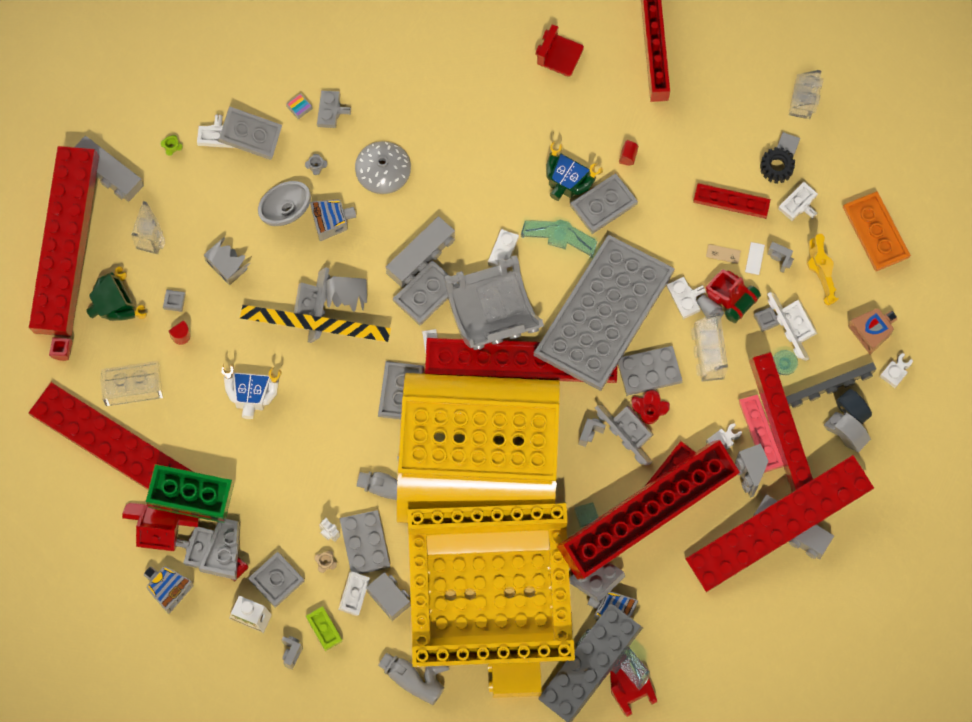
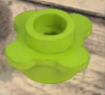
M176 135L168 136L161 141V147L165 148L166 155L168 156L173 155L176 151H181L183 148L182 144L178 142Z

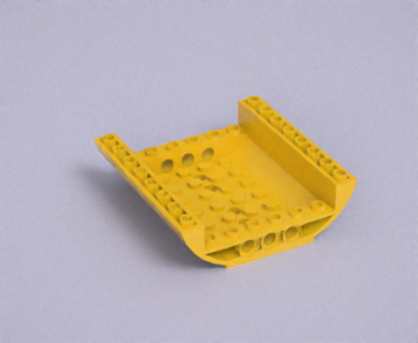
M405 373L398 461L397 523H408L407 510L555 504L560 381ZM443 433L445 435L444 441L437 442L434 439L435 434ZM462 434L465 440L462 443H457L454 441V436ZM496 436H502L504 443L497 445L493 442V439ZM521 437L524 443L521 446H517L513 443V439Z
M566 503L407 510L412 667L575 661L574 640L572 638L569 566L557 548L558 544L567 539ZM532 588L535 591V595L531 598L526 597L524 590ZM513 589L516 594L513 598H507L504 595L505 590ZM468 590L476 593V597L473 600L465 598L464 595ZM448 591H453L456 594V598L449 601L445 598V594Z

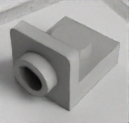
M772 242L768 255L773 260L783 261L781 272L784 273L786 268L790 269L794 260L791 257L793 251Z
M595 418L592 420L587 419L578 445L586 447L588 442H592L595 431L603 434L606 425Z
M283 636L282 643L291 648L286 649L282 660H284L285 667L293 670L303 648L299 644L300 641L292 636H289V638Z

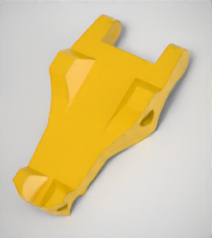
M817 234L808 242L810 259L807 265L809 270L815 272L819 277L826 294L823 300L824 304L829 306L839 299L834 296V292L837 290L832 280L834 263L824 252V235Z

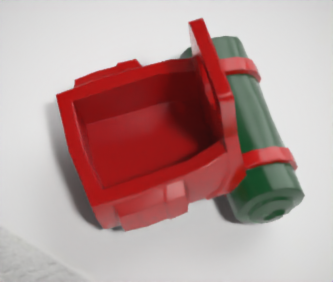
M722 269L706 286L708 297L715 303L722 304L727 309L724 314L733 323H737L739 319H742L748 309L761 297V293L756 287L751 285L747 287L744 285L743 278H739L729 270Z

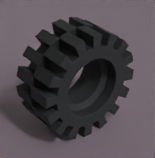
M774 147V150L771 148L768 150V153H764L760 164L761 174H764L763 177L765 179L768 177L769 182L775 180V184H778V181L784 183L785 179L787 181L792 176L795 168V159H793V154L789 155V150L784 152V148L781 147L778 150V147ZM773 160H780L784 163L785 168L781 171H776L772 169L771 162Z

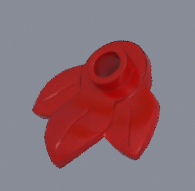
M655 390L647 391L643 398L632 397L631 404L633 410L640 414L641 419L646 424H654L659 419V416L666 415L669 411L670 403L661 401L659 393Z

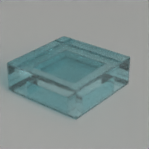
M593 502L575 507L574 509L580 527L587 526L598 518Z

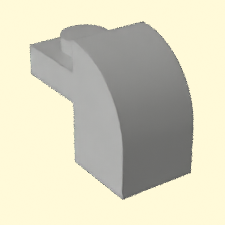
M835 412L824 424L826 430L840 436L846 447L858 453L871 440L862 424L848 413L842 415Z

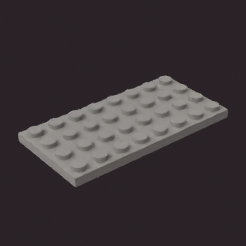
M608 235L538 345L534 356L602 391L673 275L675 268Z

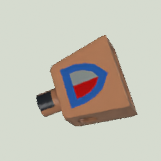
M874 309L852 319L848 327L871 355L891 336L894 330L891 324L897 320V316L893 311L883 315L879 309Z

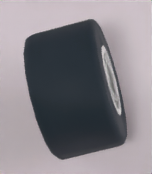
M849 389L836 400L838 408L844 415L846 413L850 414L861 424L872 416L871 409L867 403L852 389Z

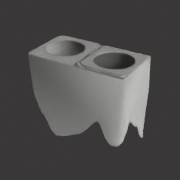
M223 237L204 254V258L214 271L227 284L231 285L248 269L247 266L250 263L239 268L245 259V255L237 257L236 251L231 249L230 245L220 247L225 240V237Z
M333 276L325 282L328 308L333 301L336 307H339L341 303L344 306L350 305L351 310L355 312L359 297L362 310H364V303H367L366 279Z

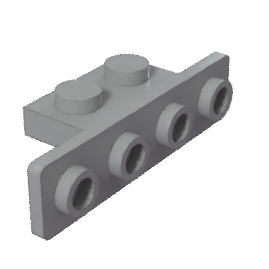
M325 267L319 271L316 286L302 282L298 284L294 313L324 317L325 311L323 306L327 299L325 282L330 279L329 268ZM309 330L308 342L312 343L319 339L322 332Z
M597 405L595 407L597 416L610 425L609 429L614 435H619L623 440L622 444L624 447L634 452L635 459L641 465H650L652 460L644 453L641 447L654 434L629 406H626L614 418L603 405Z

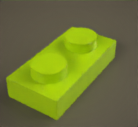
M323 606L306 615V619L325 651L343 642Z

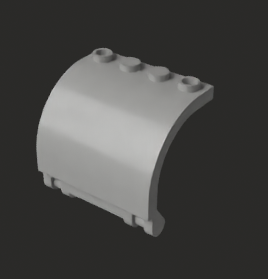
M516 255L511 256L508 260H498V266L467 275L460 271L456 275L443 277L450 307L460 335L465 344L474 350L485 347L484 344L490 342L498 344L503 342L504 338H518L521 336V333L527 331L528 333H534L539 331L540 327H544L542 319L536 316L529 303ZM512 266L513 270L507 272V268ZM458 282L459 286L453 288V283Z

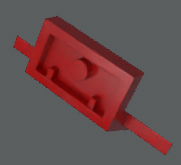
M128 503L122 513L123 519L138 520L136 525V547L175 551L179 525L198 528L199 518L148 508L145 504Z

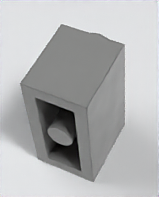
M384 572L369 584L366 589L367 593L393 621L410 607L409 600L411 598L404 589L400 591L396 586L398 583L392 575L387 576Z

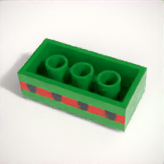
M155 464L146 504L148 508L225 523L234 484L230 479Z

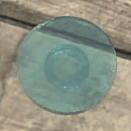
M781 350L774 355L773 359L778 374L790 375L795 372L798 366V359L794 353L788 350Z

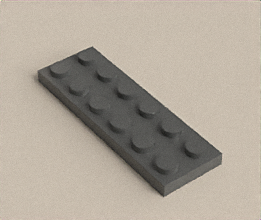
M611 603L574 651L575 661H566L538 699L566 722H572L643 627Z

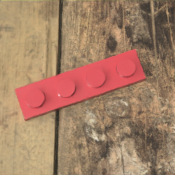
M758 394L740 399L739 404L754 445H762L768 459L764 473L782 468L784 464Z

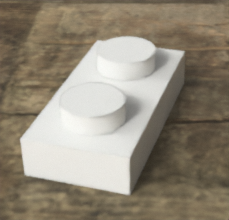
M501 229L488 260V265L498 266V260L510 259L519 235Z
M349 572L338 610L355 616L359 615L367 590L366 587L369 583V577Z

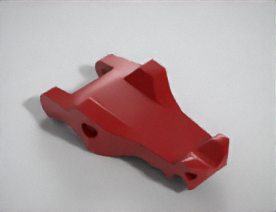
M624 653L610 671L611 694L624 715L628 717L632 715L629 704L647 696L649 702L653 705L657 703V698L646 671L632 664Z

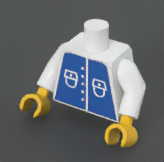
M223 364L222 373L225 375V391L230 401L235 403L236 408L243 409L242 418L253 419L254 410H263L264 406L269 405L277 395L279 383L277 379L282 374L281 369L278 370V376L273 374L274 368L269 370V376L234 373L231 375L234 369L233 365L230 364V371H225Z

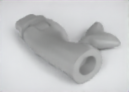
M370 471L369 473L360 472L357 487L365 488L364 491H369L380 497L397 500V480L382 472H374L373 475Z
M386 653L378 665L400 687L431 705L436 703L445 688L437 680L436 674L450 670L448 666H428L424 673V683L415 667H412V664L405 659H398L397 656L393 657Z

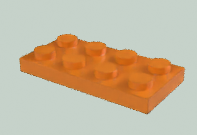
M878 191L843 205V209L875 272L910 258L911 255Z

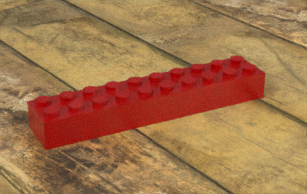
M57 147L29 322V329L34 334L72 336L99 163V155L95 149Z
M720 440L712 441L558 544L557 548L576 579H585L731 480L740 471Z

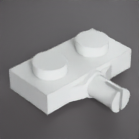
M215 115L214 125L199 126L198 146L235 148L218 142L223 127L222 115H219V117Z
M803 182L779 206L778 210L791 221L803 212L813 219L817 212L809 205L817 197L818 193Z
M684 277L667 284V289L683 319L700 312L696 296L706 293L703 285L692 290Z

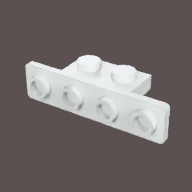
M767 293L770 307L776 310L778 322L781 326L784 325L787 339L789 342H793L795 346L793 349L794 353L799 359L809 360L810 358L802 342L816 335L817 331L801 301L797 300L783 308L775 293Z

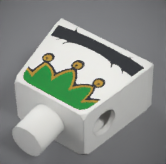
M239 596L229 619L264 633L272 614L265 606Z

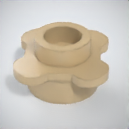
M332 551L315 556L319 572L324 573L328 569L336 568L337 563L333 560L334 554Z

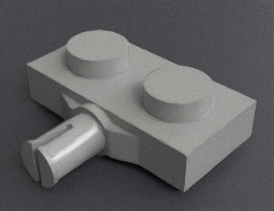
M321 91L317 119L318 127L336 128L337 119L340 114L351 115V107H340L341 94L339 91Z
M195 527L189 541L177 539L176 547L186 548V556L183 562L186 566L199 568L213 536V530Z

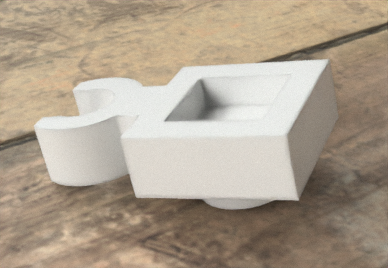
M904 353L898 357L897 364L892 361L880 375V378L894 388L907 375L908 372L904 369L909 368L913 362L911 359L908 363H904L902 361Z
M733 423L728 427L727 432L720 429L708 438L706 443L709 444L712 441L720 440L725 449L728 450L734 444L732 439L740 438L742 432L732 433L731 430L736 426Z
M327 518L319 524L320 534L327 540L331 538L335 542L340 537L336 525L331 524Z

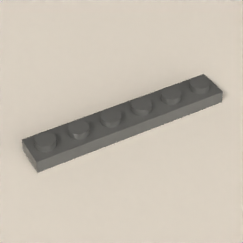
M872 362L786 396L789 407L796 408L801 406L805 400L814 401L820 398V394L825 392L832 394L838 391L840 386L844 385L846 388L854 385L858 379H862V381L873 377L872 374L876 371V366Z

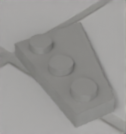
M226 519L225 523L218 522L199 566L200 572L237 580L240 531L238 521Z

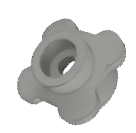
M314 154L305 162V167L312 170L314 175H319L320 171L327 167V161L323 160L318 154Z

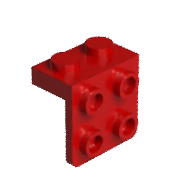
M552 24L550 29H546L543 35V44L537 47L535 53L537 55V65L570 77L581 57L584 46L559 36V27Z

